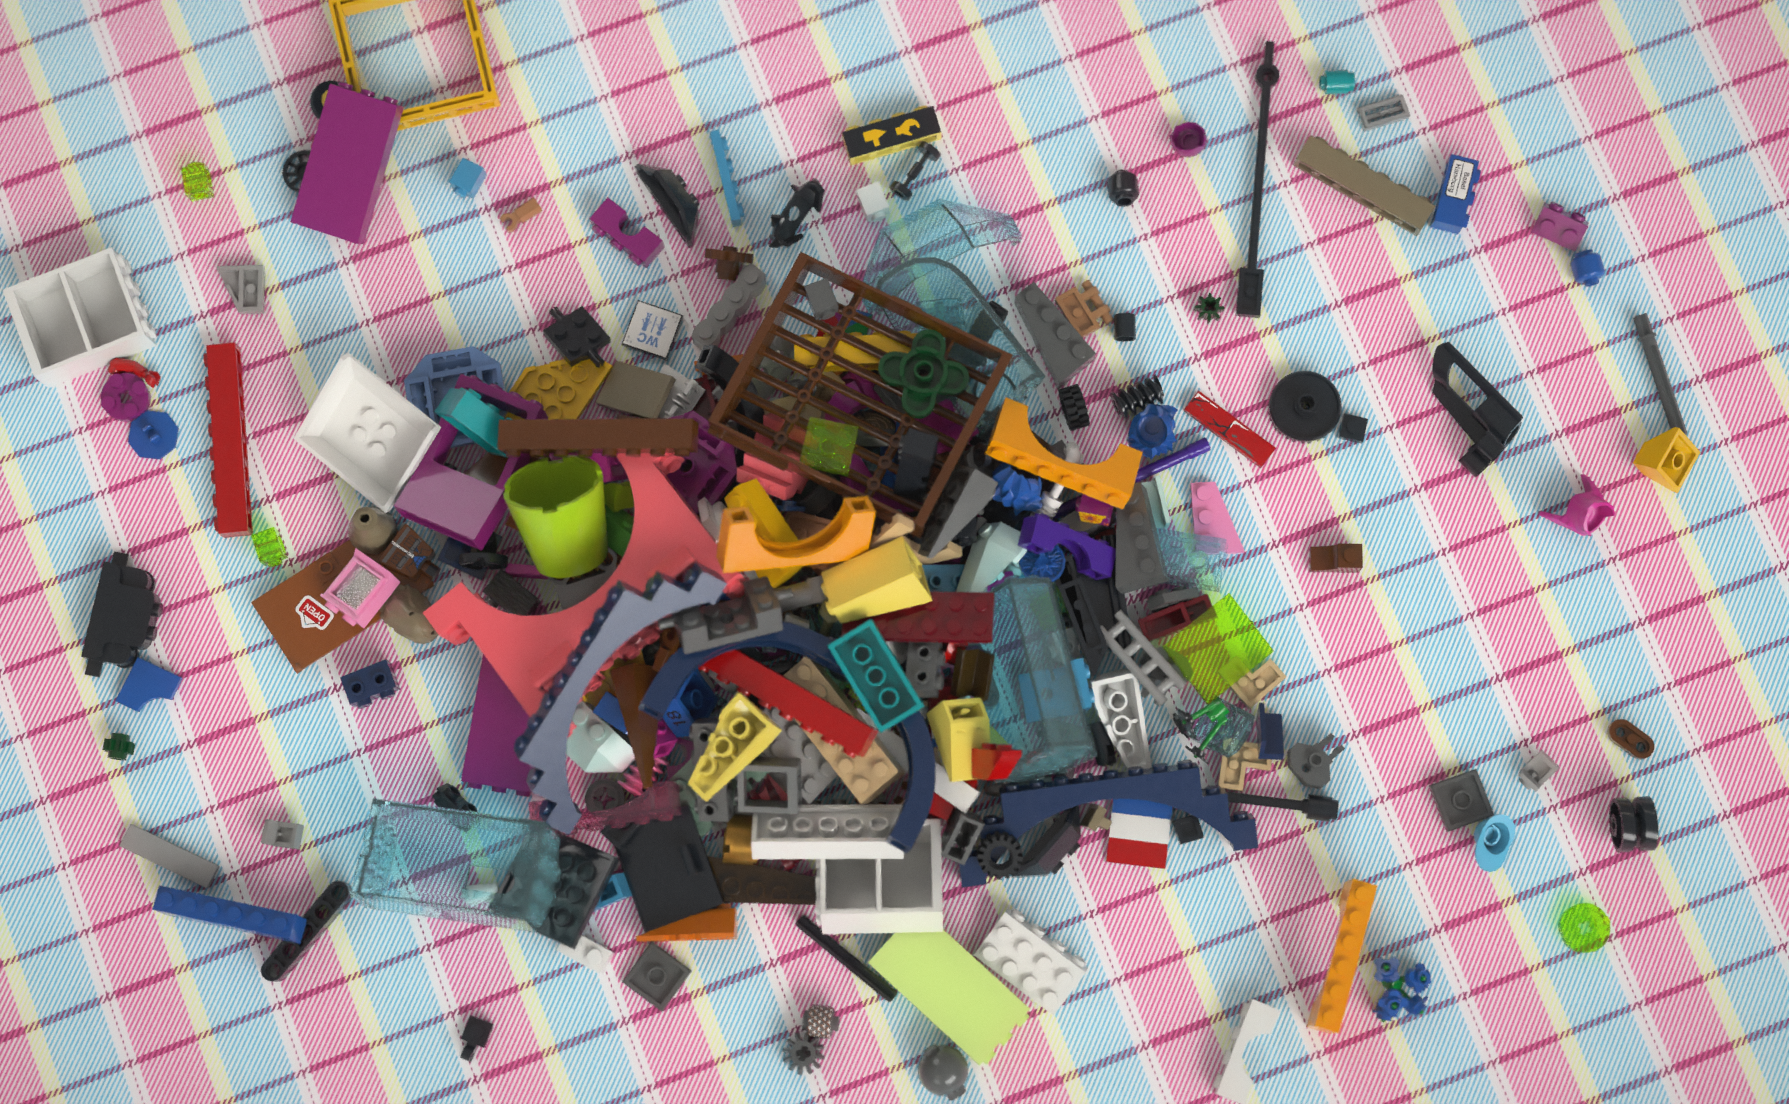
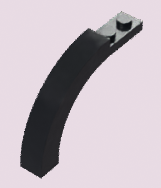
M713 344L703 346L695 368L713 379L724 392L739 363L726 351ZM751 381L747 390L759 396L755 385ZM741 399L735 411L763 425L764 409ZM737 423L738 432L752 439L755 438L756 432ZM737 449L736 454L738 467L744 465V453H746L740 449ZM737 479L735 480V482L732 484V486L729 488V490L727 491V493L724 495V497H723V498L721 499V501H720V502H722L726 507H727V504H726L724 498H725L737 485L742 484V483H740V482H737Z

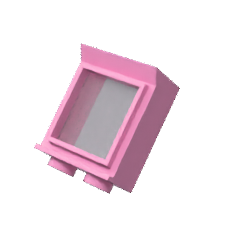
M356 548L353 558L325 593H321L320 596L327 601L325 606L333 613L337 614L338 611L343 613L342 618L353 627L357 623L362 628H365L401 582L391 572Z

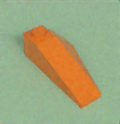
M721 904L716 906V909H709L636 936V941L663 942L738 939L737 909L731 908V904Z

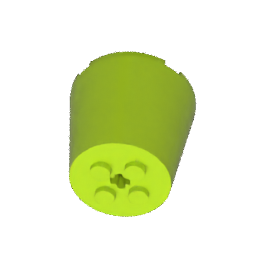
M569 455V457H563L562 460L549 461L548 458H544L520 468L509 477L504 485V499L533 563L541 574L553 578L574 577L593 570L605 560L608 554L603 474L600 466L594 460L577 455Z

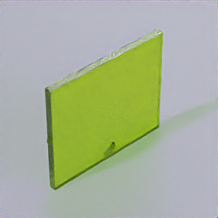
M1230 593L1226 594L1162 646L1206 704L1220 696L1274 652L1254 626L1253 621L1248 618Z

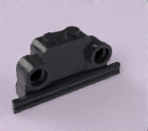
M1116 535L1101 536V540L1108 542V546L1116 549ZM1116 557L1111 577L1095 580L1077 572L1074 558L1073 562L1077 579L1082 578L1100 627L1103 625L1108 631L1119 622L1114 617L1118 611L1122 610L1128 617L1125 594H1121L1116 589ZM1063 612V626L1068 627V629L1072 628L1066 612ZM1126 629L1114 638L1123 649L1132 643L1131 635Z
M114 552L111 563L103 562L81 657L88 660L85 675L100 677L103 663L116 665L120 668L132 667L137 657H139L138 650L147 649L152 641L156 639L157 627L155 626L157 617H160L163 611L160 597L153 592L156 581L149 572L126 566L129 554Z

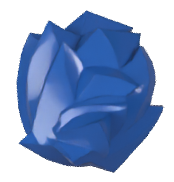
M1147 405L1144 411L1133 417L1128 432V445L1143 452L1142 454L1150 459L1155 455L1160 456V453L1167 454V449L1173 452L1172 443L1177 441L1173 433L1175 428L1174 416L1178 409L1170 405Z
M1005 462L1001 463L994 470L992 479L997 481L998 484L995 488L996 492L992 498L993 500L1003 502L1005 507L1012 506L1015 516L1023 510L1036 512L1042 508L1043 504L1040 501L1042 500V497H1040L1042 483L1040 477H1038V480L1026 479L1023 475H1018L1012 469L1013 465Z

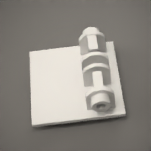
M665 364L660 373L673 376L676 381L658 416L661 419L683 415L686 412L692 411L705 392V389L700 387L695 380L686 378Z

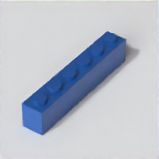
M160 885L152 908L154 911L172 917L298 944L301 943L307 919L297 914Z

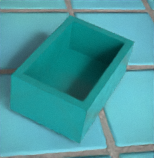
M462 387L460 389L450 388L434 412L488 453L507 457L505 453L498 450L499 420L512 419L509 417L505 419L499 415L500 410L494 405L483 403L480 400L481 395L470 388L466 390Z

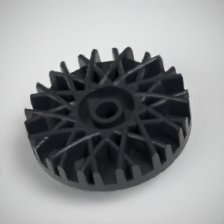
M1297 371L1282 378L1274 387L1268 403L1270 421H1273L1274 428L1279 430L1278 433L1285 435L1287 440L1292 439V442L1300 441L1301 444L1305 442L1310 444L1312 441L1324 439L1337 425L1342 410L1340 394L1335 385L1325 376L1312 371ZM1301 404H1307L1309 406V410L1303 409L1301 407Z

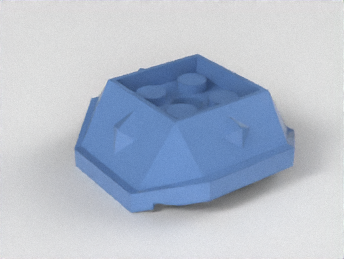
M474 346L425 355L412 373L404 379L407 400L435 423L439 424L441 417L434 411L449 389L455 388L460 374L468 377L471 375L476 376L483 383L488 385L491 383L496 384L505 391L501 364ZM499 409V415L505 418L508 412ZM458 430L450 448L476 443Z

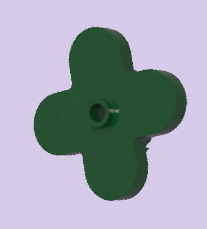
M926 329L920 331L913 339L910 352H889L881 358L878 365L879 376L884 383L903 388L902 408L908 416L915 419L925 418L932 413L937 395L958 396L967 389L969 384V373L965 366L958 362L945 360V339L936 330ZM922 372H926L928 376L923 377L919 374Z

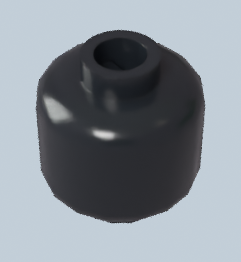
M1118 170L1108 178V196L1114 204L1126 207L1132 205L1138 199L1139 186L1135 174L1127 170Z

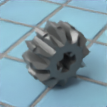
M805 1032L804 1041H801L800 1034L796 1033L797 1043H794L790 1038L787 1039V1043L792 1046V1049L783 1048L782 1051L791 1053V1056L785 1057L783 1061L789 1062L793 1060V1063L788 1068L790 1071L794 1070L796 1065H799L798 1075H802L803 1066H806L808 1074H812L810 1064L819 1069L821 1065L815 1059H825V1055L817 1054L816 1052L824 1049V1045L815 1047L814 1044L819 1038L814 1037L811 1042H808L809 1036ZM803 1046L808 1047L807 1051H810L811 1055L806 1057L804 1061H801L799 1059L801 1056H797V1050H802Z

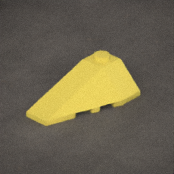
M740 692L722 710L718 718L720 719L714 733H711L708 741L710 742L705 753L700 757L688 783L705 801H708L763 752L782 731L769 716Z

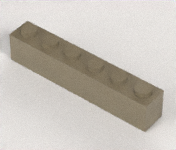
M1309 136L1293 165L1415 236H1418L1435 208L1428 198L1413 194L1407 186L1392 182L1386 174L1371 170L1365 162L1350 158L1347 152L1340 148L1335 149L1329 146L1325 139L1318 136Z

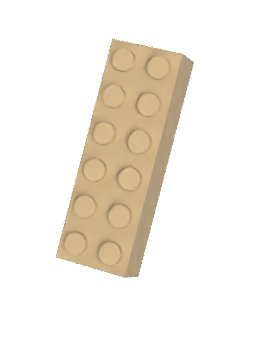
M804 657L783 675L867 724L822 665ZM803 730L861 804H869L905 773V770L877 735L865 757L856 755L854 759L843 753V747L835 743L834 746H831L820 739L822 735L815 730L812 734Z

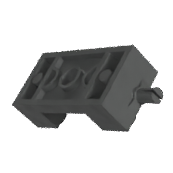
M768 576L744 581L745 597L700 608L699 605L691 606L671 613L672 616L657 620L660 630L672 626L675 627L684 654L782 631L783 625L779 600L793 598L792 589L789 587L776 591L771 586ZM725 621H732L731 623H728V624H724V623H723V622H725Z

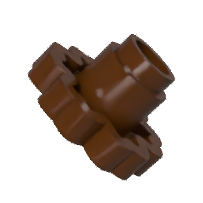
M723 246V250L706 248L704 258L717 259L715 270L717 279L736 281V276L739 275L740 263L753 264L754 254L737 252V247Z

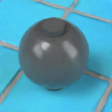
M933 1044L924 1050V1055L919 1062V1079L924 1088L930 1093L938 1096L946 1095L950 1101L955 1100L966 1092L963 1084L968 1077L967 1061L956 1048L948 1045L937 1046Z

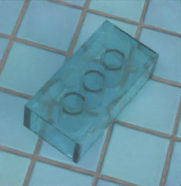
M1156 528L1169 581L1163 583L1177 586L1186 585V587L1190 588L1197 587V589L1220 592L1228 549L1227 539Z

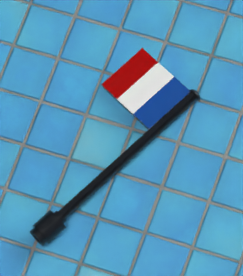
M1227 792L1228 802L1299 810L1301 813L1306 814V819L1330 822L1331 819L1336 820L1338 815L1339 801L1333 800V797L1308 794L1307 799L1303 798V801ZM1113 799L1112 824L1109 830L1106 862L1165 869L1172 807L1147 800Z

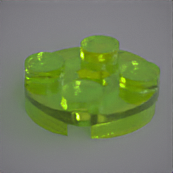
M1590 903L1575 904L1566 909L1559 919L1558 928L1563 939L1562 941L1572 951L1578 953L1595 952L1606 944L1610 936V919L1596 905ZM1588 922V927L1591 930L1582 935L1580 933L1581 928L1578 925L1579 923L1584 924Z

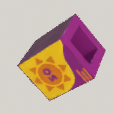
M1082 494V498H1077L1075 511L1079 513V518L1082 522L1109 526L1114 506Z

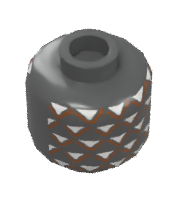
M812 1005L809 1010L804 1011L802 1029L806 1030L809 1037L830 1039L833 1032L839 1030L840 1016H835L833 1007Z

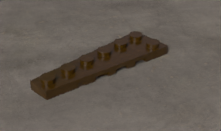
M708 856L724 903L816 905V877L757 865L722 863V858Z

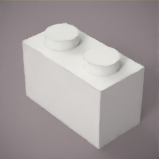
M583 935L575 950L563 944H559L556 950L601 975L604 974L615 954Z

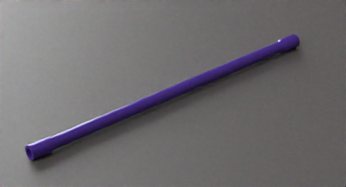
M1204 437L1179 451L1139 468L1135 483L1188 459H1193L1211 451L1208 440ZM1082 495L1062 503L1059 509H1057L1058 511L1055 513V516L1052 517V521L1075 511L1077 498H1082Z

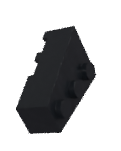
M909 428L907 435L902 434L898 446L899 457L897 462H899L893 494L922 503L937 456V436Z

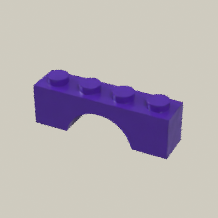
M1036 513L1033 516L1024 518L1017 546L1033 553L1041 554L1052 551L1056 544H1061L1067 547L1073 554L1077 572L1095 580L1111 577L1116 549L1108 546V542L1090 538L1089 534L1083 531H1074L1069 528L1068 524L1054 522L1049 519L1048 515Z

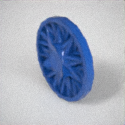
M1055 545L1052 551L1041 554L1027 550L1019 560L1021 573L1027 580L1035 584L1045 585L1054 582L1062 575L1065 568V557L1058 545Z

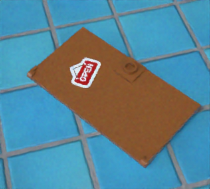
M350 540L323 555L306 568L251 602L297 674L382 619L380 618L381 612L379 609L365 628H362L357 623L353 627L342 618L343 613L338 611L335 614L325 606L327 601L320 596L321 593H325L353 558L356 548ZM383 552L376 555H365H367L369 558H371L380 565L378 559L383 554ZM363 568L339 599L356 610L380 579ZM387 569L401 582L399 585L409 584L412 588L419 590L420 594L435 586L433 581L424 574L415 582Z

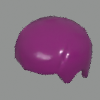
M1185 122L1175 126L1173 133L1170 135V142L1175 152L1180 156L1190 158L1198 155L1204 149L1207 143V135L1204 128L1199 124Z

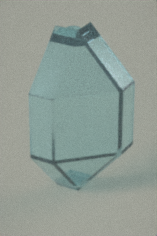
M938 199L880 229L862 282L889 295H895L915 278L971 249L1010 240L1012 246L1021 242L1022 234L1010 214ZM865 298L862 299L869 313L876 311L878 315L882 314L881 306Z

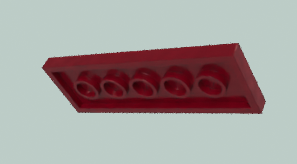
M930 592L932 601L845 622L842 625V636L872 619L886 642L993 643L995 594L991 592Z

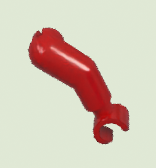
M114 358L109 363L108 372L112 375L120 374L121 371L132 372L139 378H144L146 383L152 388L155 387V384L158 386L161 376L158 372L148 371L146 367L137 361Z

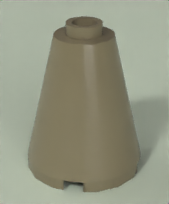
M378 507L359 508L354 513L348 526V536L352 545L365 554H380L386 550L397 535V525L393 516L389 512H383Z

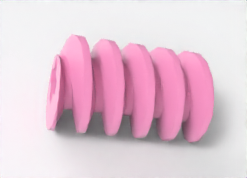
M665 756L655 759L652 781L657 782L658 780L654 774L655 772L664 773L660 766L661 764L670 765ZM630 765L629 769L632 775L624 772L623 777L626 782L618 780L617 783L635 797L640 796L644 798L646 795L642 790L644 787L637 766Z

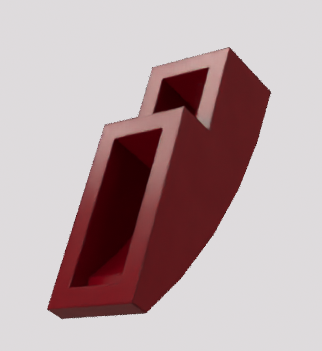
M1204 594L1138 619L1143 635L1149 642L1214 620L1217 618L1209 595Z

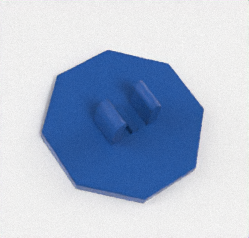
M145 411L131 422L128 443L140 458L161 460L176 448L179 428L168 413Z

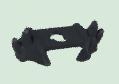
M813 178L812 181L806 182L801 187L794 184L791 185L795 193L780 215H771L773 232L769 235V238L772 240L769 247H789L803 239L804 235L802 233L795 235L796 230L811 208L814 207L819 213L822 207L825 190L817 179ZM792 207H797L799 209V216L796 220L790 221L789 211Z

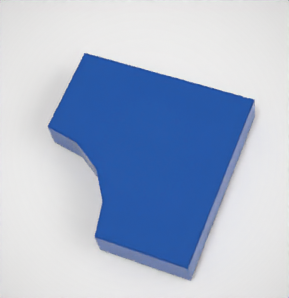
M137 657L115 701L140 712L144 705L152 700L161 698L172 700L183 678Z

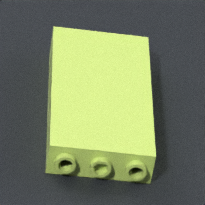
M944 929L943 932L894 933L868 962L978 1065L982 1062L987 1065L996 1055L993 1050L1000 1043L1004 1046L1013 1036L1010 1031L1017 1024L1021 1027L1030 1017L1027 1014L1030 1008Z

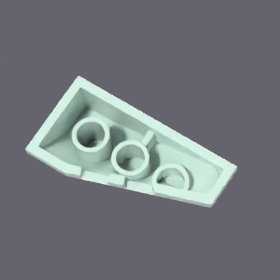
M1002 522L983 525L978 531L979 535L977 536L976 543L972 544L956 592H988L986 589L988 585H991L996 580L1000 581L1005 576L1002 571L1011 562L1016 564L1027 551L1017 546L1021 532Z

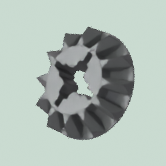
M610 779L595 781L589 786L585 795L587 809L594 816L603 819L614 817L623 807L625 801L623 789L618 783ZM605 788H607L608 796L615 800L607 802V806L604 809L603 803L595 798L602 797Z

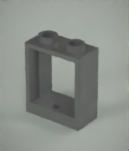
M757 756L734 777L738 783V788H735L734 802L738 803V812L798 814L802 807L801 758ZM747 771L787 773L788 801L747 799Z

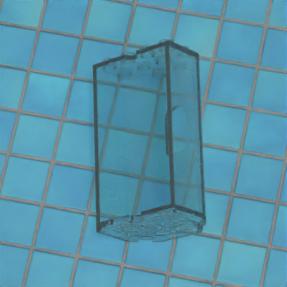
M1018 575L1006 577L1003 583L992 586L990 588L991 591H989L995 594L993 643H968V646L977 645L995 655L988 701L983 702L989 717L990 743L1012 744V749L1022 750V756L1008 778L995 779V783L1045 778V775L1070 771L1097 756L1055 585L1050 577L1039 578V575H1031L1026 578H1019Z
M373 798L363 838L364 849L362 854L359 855L350 896L368 909L536 933L539 931L549 914L550 907L554 906L555 892L553 891L555 883L559 882L561 874L559 868L560 838L547 822ZM471 866L509 871L515 878L513 888L504 894L466 889Z

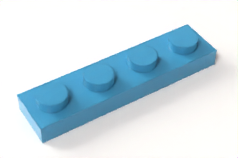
M719 129L710 131L732 227L742 226L741 218L745 217L742 203L737 204L735 195H739L737 182L731 181L730 173H733L734 169L731 158L726 159L724 152L729 150L726 136L721 137Z

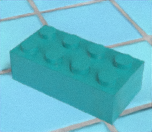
M872 619L828 645V648L880 733L925 707Z

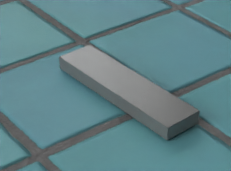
M130 824L119 845L208 889L220 867L133 824Z

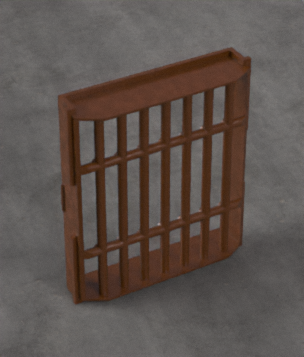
M800 252L708 420L709 430L707 433L782 471L789 469L843 496V500L844 498L868 496L876 511L875 517L891 524L893 516L899 513L913 521L914 530L908 533L920 539L932 509L1006 368H1010L1014 358L1012 354L922 311L920 307L895 295H889ZM808 272L822 278H828V281L854 293L848 305L845 306L837 302V313L842 315L837 326L834 327L820 319L815 320L813 316L792 306L798 294L806 297L803 283ZM863 298L926 329L938 331L946 338L945 360L962 364L967 369L970 378L986 385L980 397L967 391L955 396L975 406L968 419L935 403L933 413L964 427L957 440L915 420L906 413L903 414L822 374L829 361L902 397L903 388L887 385L878 374L833 353L839 341H842L879 360L887 354V352L846 333L845 330L851 320L910 349L912 348V338L856 311ZM789 315L830 335L831 337L826 347H821L782 328L781 326L786 316ZM778 336L819 356L820 358L815 367L811 369L771 349L770 346L774 338ZM954 343L996 362L997 365L991 376L949 357L948 354ZM764 357L808 377L803 389L800 390L759 370L758 368ZM922 372L919 374L923 377L928 376L926 372ZM753 377L796 398L797 400L793 408L788 411L748 391L747 388ZM817 382L901 423L895 435H891L812 396L811 393ZM741 399L786 420L781 430L776 432L736 412L735 410ZM805 404L889 444L884 456L881 457L800 417L799 415ZM729 420H732L773 440L774 443L770 448L726 426ZM794 424L878 465L873 477L869 478L789 438L788 436ZM909 428L937 436L938 442L952 448L946 461L936 457L934 467L940 469L941 472L935 483L930 480L928 481L926 490L930 492L924 504L893 494L894 489L881 484L887 470L897 475L899 465L892 462L898 450L902 434L906 435ZM785 446L867 488L863 494L780 453V450ZM875 492L918 512L916 519L873 499Z

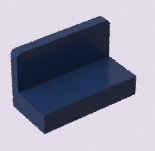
M1259 702L1256 716L1258 759L1283 760L1282 714L1265 713L1264 703Z

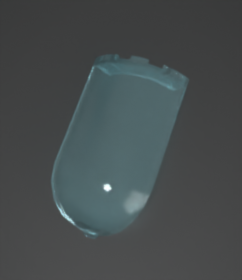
M936 257L914 258L896 266L892 270L887 268L878 276L880 279L876 286L877 289L920 307L922 311L1013 355L1014 360L1010 368H1006L975 427L979 431V434L976 435L978 438L993 428L997 413L1005 397L1022 403L1028 398L1026 395L1037 389L1045 379L1044 373L971 280L954 264ZM882 307L894 330L910 331L911 333H919L922 330H926V328ZM954 343L948 354L949 357L988 376H991L997 365L996 362L957 343ZM969 377V384L965 391L980 397L986 385ZM946 396L958 413L968 419L975 406L955 396Z

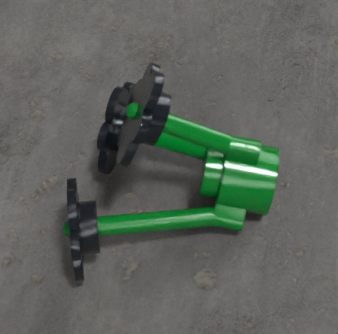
M1218 696L1205 707L1191 715L1189 712L1185 713L1180 708L1177 709L1178 715L1173 713L1174 723L1186 738L1190 737L1188 732L1191 735L1194 734L1192 728L1195 724L1194 720L1206 714L1212 722L1216 719L1218 720L1199 748L1195 745L1192 749L1187 745L1185 746L1186 749L1194 754V758L1199 757L1207 764L1209 762L1204 759L1206 753L1203 750L1221 726L1228 721L1226 715L1230 712Z

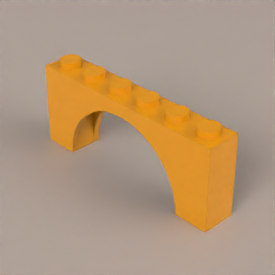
M1005 397L997 413L985 454L1123 510L1132 495L1143 452L1120 443L1109 459L1097 464L1082 465L1065 461L1047 451L1033 435L1027 416L1029 406Z
M868 496L844 498L838 514L823 530L800 541L781 543L767 540L755 532V522L748 507L723 509L716 558L723 573L848 561L868 552L876 511Z
M1357 879L1344 882L1338 904L1340 907V917L1334 949L1323 985L1312 1004L1307 1023L1308 1028L1329 1034L1340 1033L1377 885Z

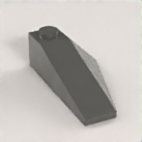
M956 464L941 492L943 498L940 505L934 507L932 512L935 514L934 523L927 527L918 554L933 559L994 497L998 482L975 468Z

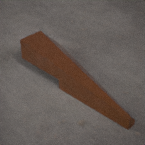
M631 663L609 671L644 789L653 787L652 774L653 767H655L654 752L657 744L659 720L639 710V706L658 672L652 669L653 665Z

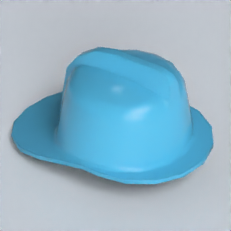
M1503 814L1494 815L1489 819L1481 821L1474 831V840L1476 842L1475 859L1483 871H1497L1506 859L1515 836V825L1509 816Z

